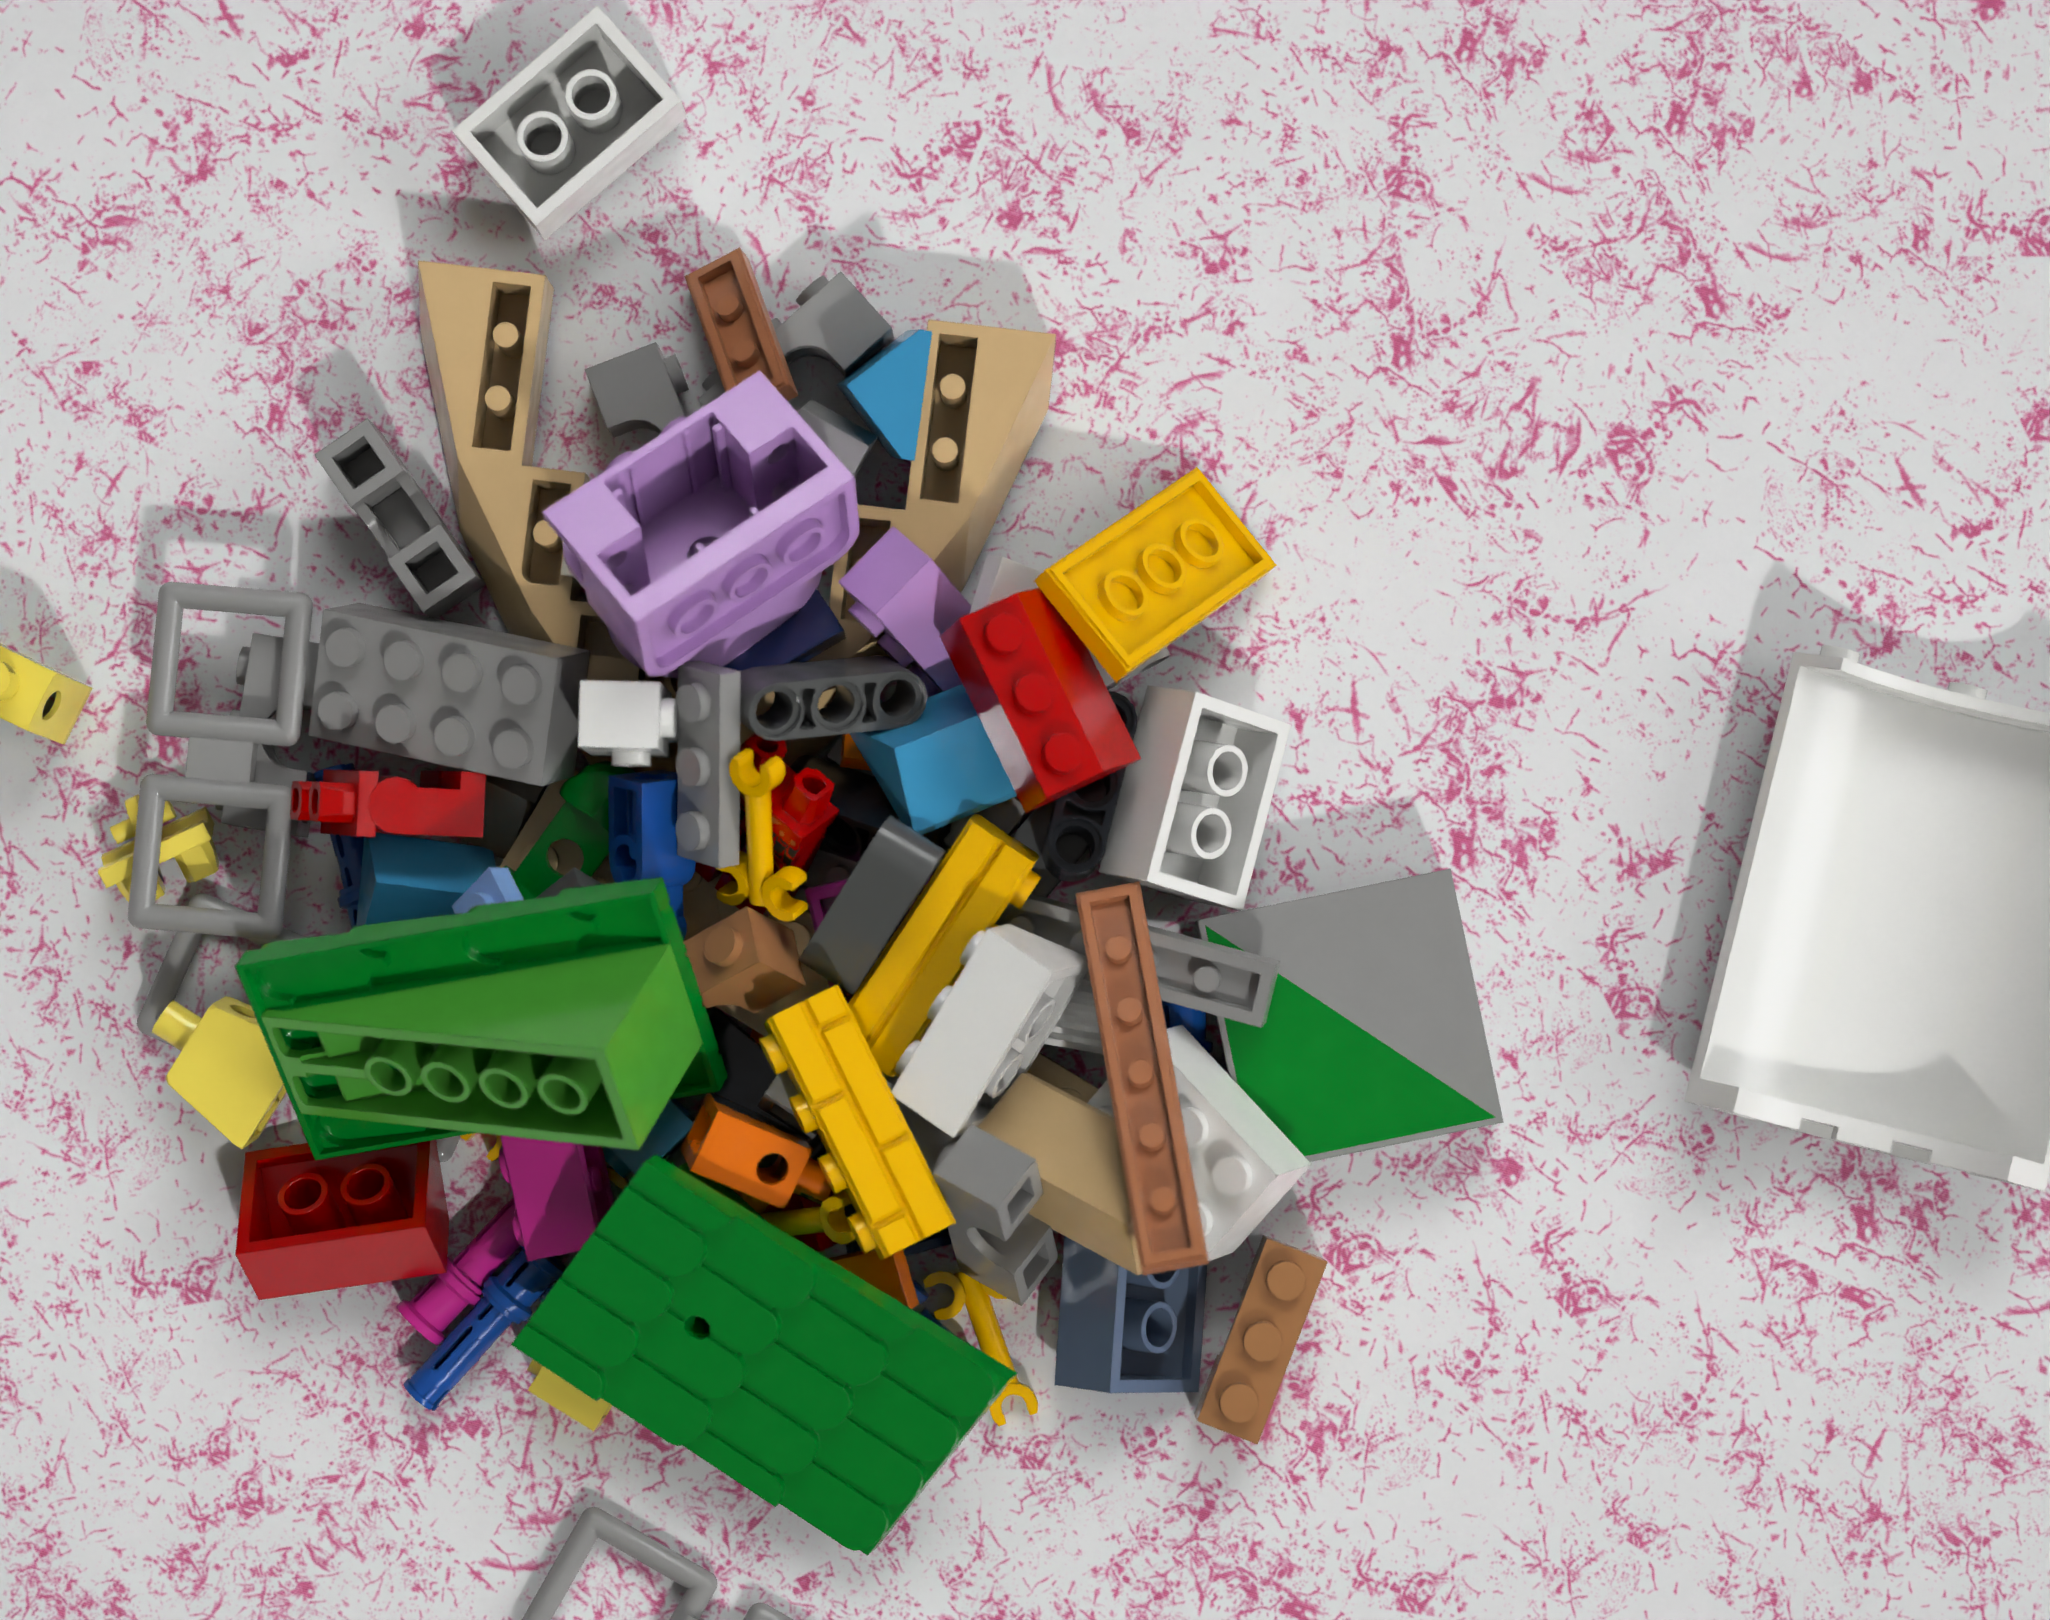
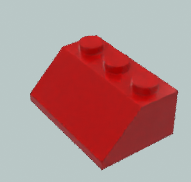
M1040 588L1015 593L965 615L954 622L940 636L1025 813L1141 759L1086 645Z
M436 1140L320 1160L314 1159L308 1143L245 1152L235 1255L259 1300L447 1273L449 1215Z

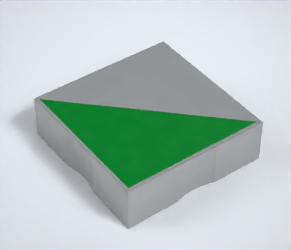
M1451 868L1195 921L1198 939L1281 961L1266 1024L1260 1028L1217 1015L1216 1017L1229 1076L1309 1162L1504 1123Z

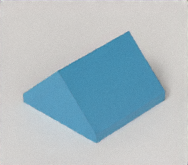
M920 329L906 331L836 384L870 431L878 436L877 440L890 457L915 461L932 331Z
M963 684L928 697L925 710L920 718L912 724L896 729L850 733L900 821L920 835L1017 796Z
M376 833L375 837H364L356 926L455 914L452 905L488 867H496L493 851L481 846Z

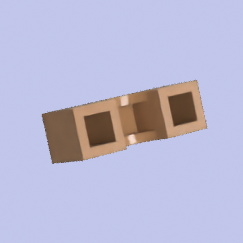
M748 906L684 941L687 950L686 956H689L703 999L702 1005L705 1008L718 1005H735L756 1013L806 986L793 930Z
M1263 1235L1242 1288L1241 1300L1231 1329L1220 1354L1216 1356L1194 1415L1197 1421L1258 1445L1328 1263L1325 1259Z

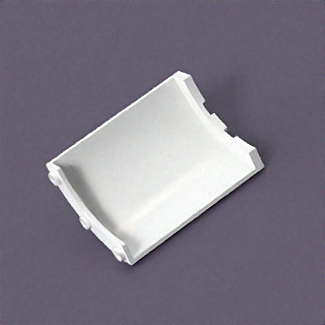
M1822 645L1820 655L1793 652L1684 1102L1747 1119L1761 1120L1779 1125L1785 1129L1929 1165L1935 1164L1964 1171L1967 1174L2045 1192L2050 1173V713L1986 700L1987 690L1969 684L1950 682L1948 690L1895 676L1859 664L1860 654L1846 648Z

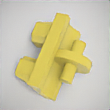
M138 794L125 800L129 819L110 827L117 844L135 837L139 802ZM165 801L163 823L177 817L170 801ZM207 807L175 820L162 828L159 864L174 857L188 883L197 882L216 873L219 869L220 862L212 840L214 821ZM135 840L102 854L103 867L98 868V873L105 887L109 888L116 884L128 902ZM159 874L156 900L163 896L166 891V887Z

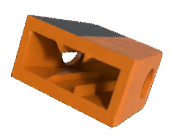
M706 1093L681 1147L690 1171L780 1208H785L792 1193L822 1205V1202L828 1198L832 1190L821 1170L819 1162L810 1158L812 1149L803 1135L717 1094ZM770 1153L778 1154L777 1160L771 1166L764 1168L757 1166L765 1155Z

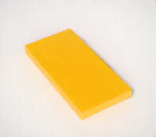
M1196 467L1045 569L1034 582L1115 683H1117L1263 578L1276 564L1208 479Z

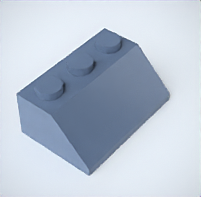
M1065 1236L1054 1385L1106 1393L1199 1392L1207 1264L1137 1276Z

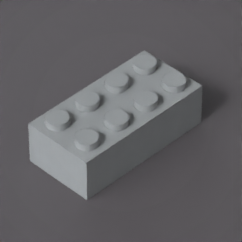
M363 603L324 609L308 736L537 786L558 782L573 777L575 772L578 749L580 680H587L590 650Z

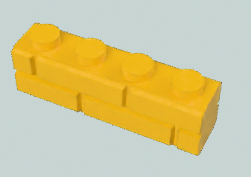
M976 813L969 819L848 1003L881 1072L887 1076H895L896 1065L907 1047L915 1040L921 1042L926 1033L925 1029L931 1022V1019L927 1017L928 1011L938 994L948 985L953 987L965 968L960 963V958L972 937L980 930L986 932L988 928L997 927L996 922L1009 903L1021 909L1041 879V876L1031 870L1040 856Z
M835 985L766 1019L764 1026L769 1035L759 1039L762 1050L776 1075L787 1071L798 1093L788 1099L789 1104L803 1132L808 1134L816 1130L827 1152V1154L818 1158L819 1165L832 1191L836 1194L845 1189L857 1212L847 1217V1221L861 1250L866 1253L875 1249L881 1261L956 1223L839 986Z

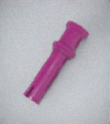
M514 1197L454 1259L447 1257V1273L435 1274L411 1301L403 1299L396 1306L401 1315L419 1333L436 1346L445 1339L443 1335L445 1328L468 1304L476 1306L482 1299L483 1283L520 1247L512 1224L513 1213L516 1209Z

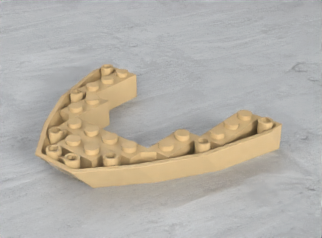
M418 260L421 340L459 529L509 634L590 650L587 680L660 682L672 693V698H676L678 678L652 677L644 670L632 664L616 648L608 633L606 624L589 603L579 601L581 589L579 581L576 578L561 575L564 541L543 516L545 509L591 480L583 472L532 467L554 294L553 286L546 275ZM928 319L927 331H932L915 461L911 460L906 508L902 510L857 504L860 527L859 535L847 553L834 563L829 607L843 627L846 638L807 662L874 655L887 656L892 659L877 644V641L884 633L881 632L877 637H874L849 613L848 609L855 603V600L839 584V580L892 526L927 554L960 593L962 592L1048 411L1056 349V334ZM836 685L829 687L822 693L819 698L818 709L825 708L832 702L836 693ZM774 691L767 693L760 699L756 707V716L764 714L771 708L775 698ZM740 722L741 745L755 733ZM838 735L784 740L786 741L787 752L782 760L790 767L800 756H816ZM670 743V758L651 757L650 767L629 768L635 772L662 769L676 772L678 743ZM579 748L590 765L604 761L611 762V757L591 756Z

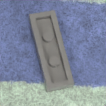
M692 661L678 667V691L676 694L678 710V755L676 758L678 806L675 826L677 856L715 868H724L739 865L740 791L731 780L729 764L731 759L740 753L741 671L702 661Z

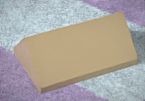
M1029 1072L1021 1073L979 1124L978 1128L1036 1159L1043 1194L1028 1213L1051 1226V1229L1137 1276L1141 1275L1142 1271L1115 1118Z

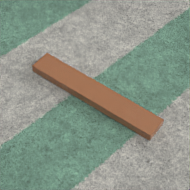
M1140 881L1075 893L1142 1274L1144 1276L1209 1264Z

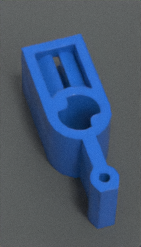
M663 769L608 776L609 863L615 883L663 877L670 898L669 905L673 907L682 938L685 940L687 924L683 916V885L692 879L696 861L677 856L675 826L678 806V775L676 772Z

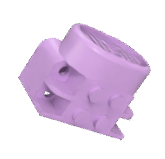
M760 370L690 416L674 419L665 426L658 437L635 452L629 451L617 456L604 472L543 511L544 519L564 541L563 556L568 569L584 587L589 605L606 624L608 633L619 652L632 664L644 670L649 676L678 678V667L686 662L702 661L723 667L791 618L806 604L815 589H818L822 571L844 556L853 546L860 529L855 477Z

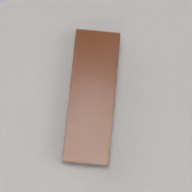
M739 247L686 275L685 279L725 392L760 370L787 401L799 396L750 261Z

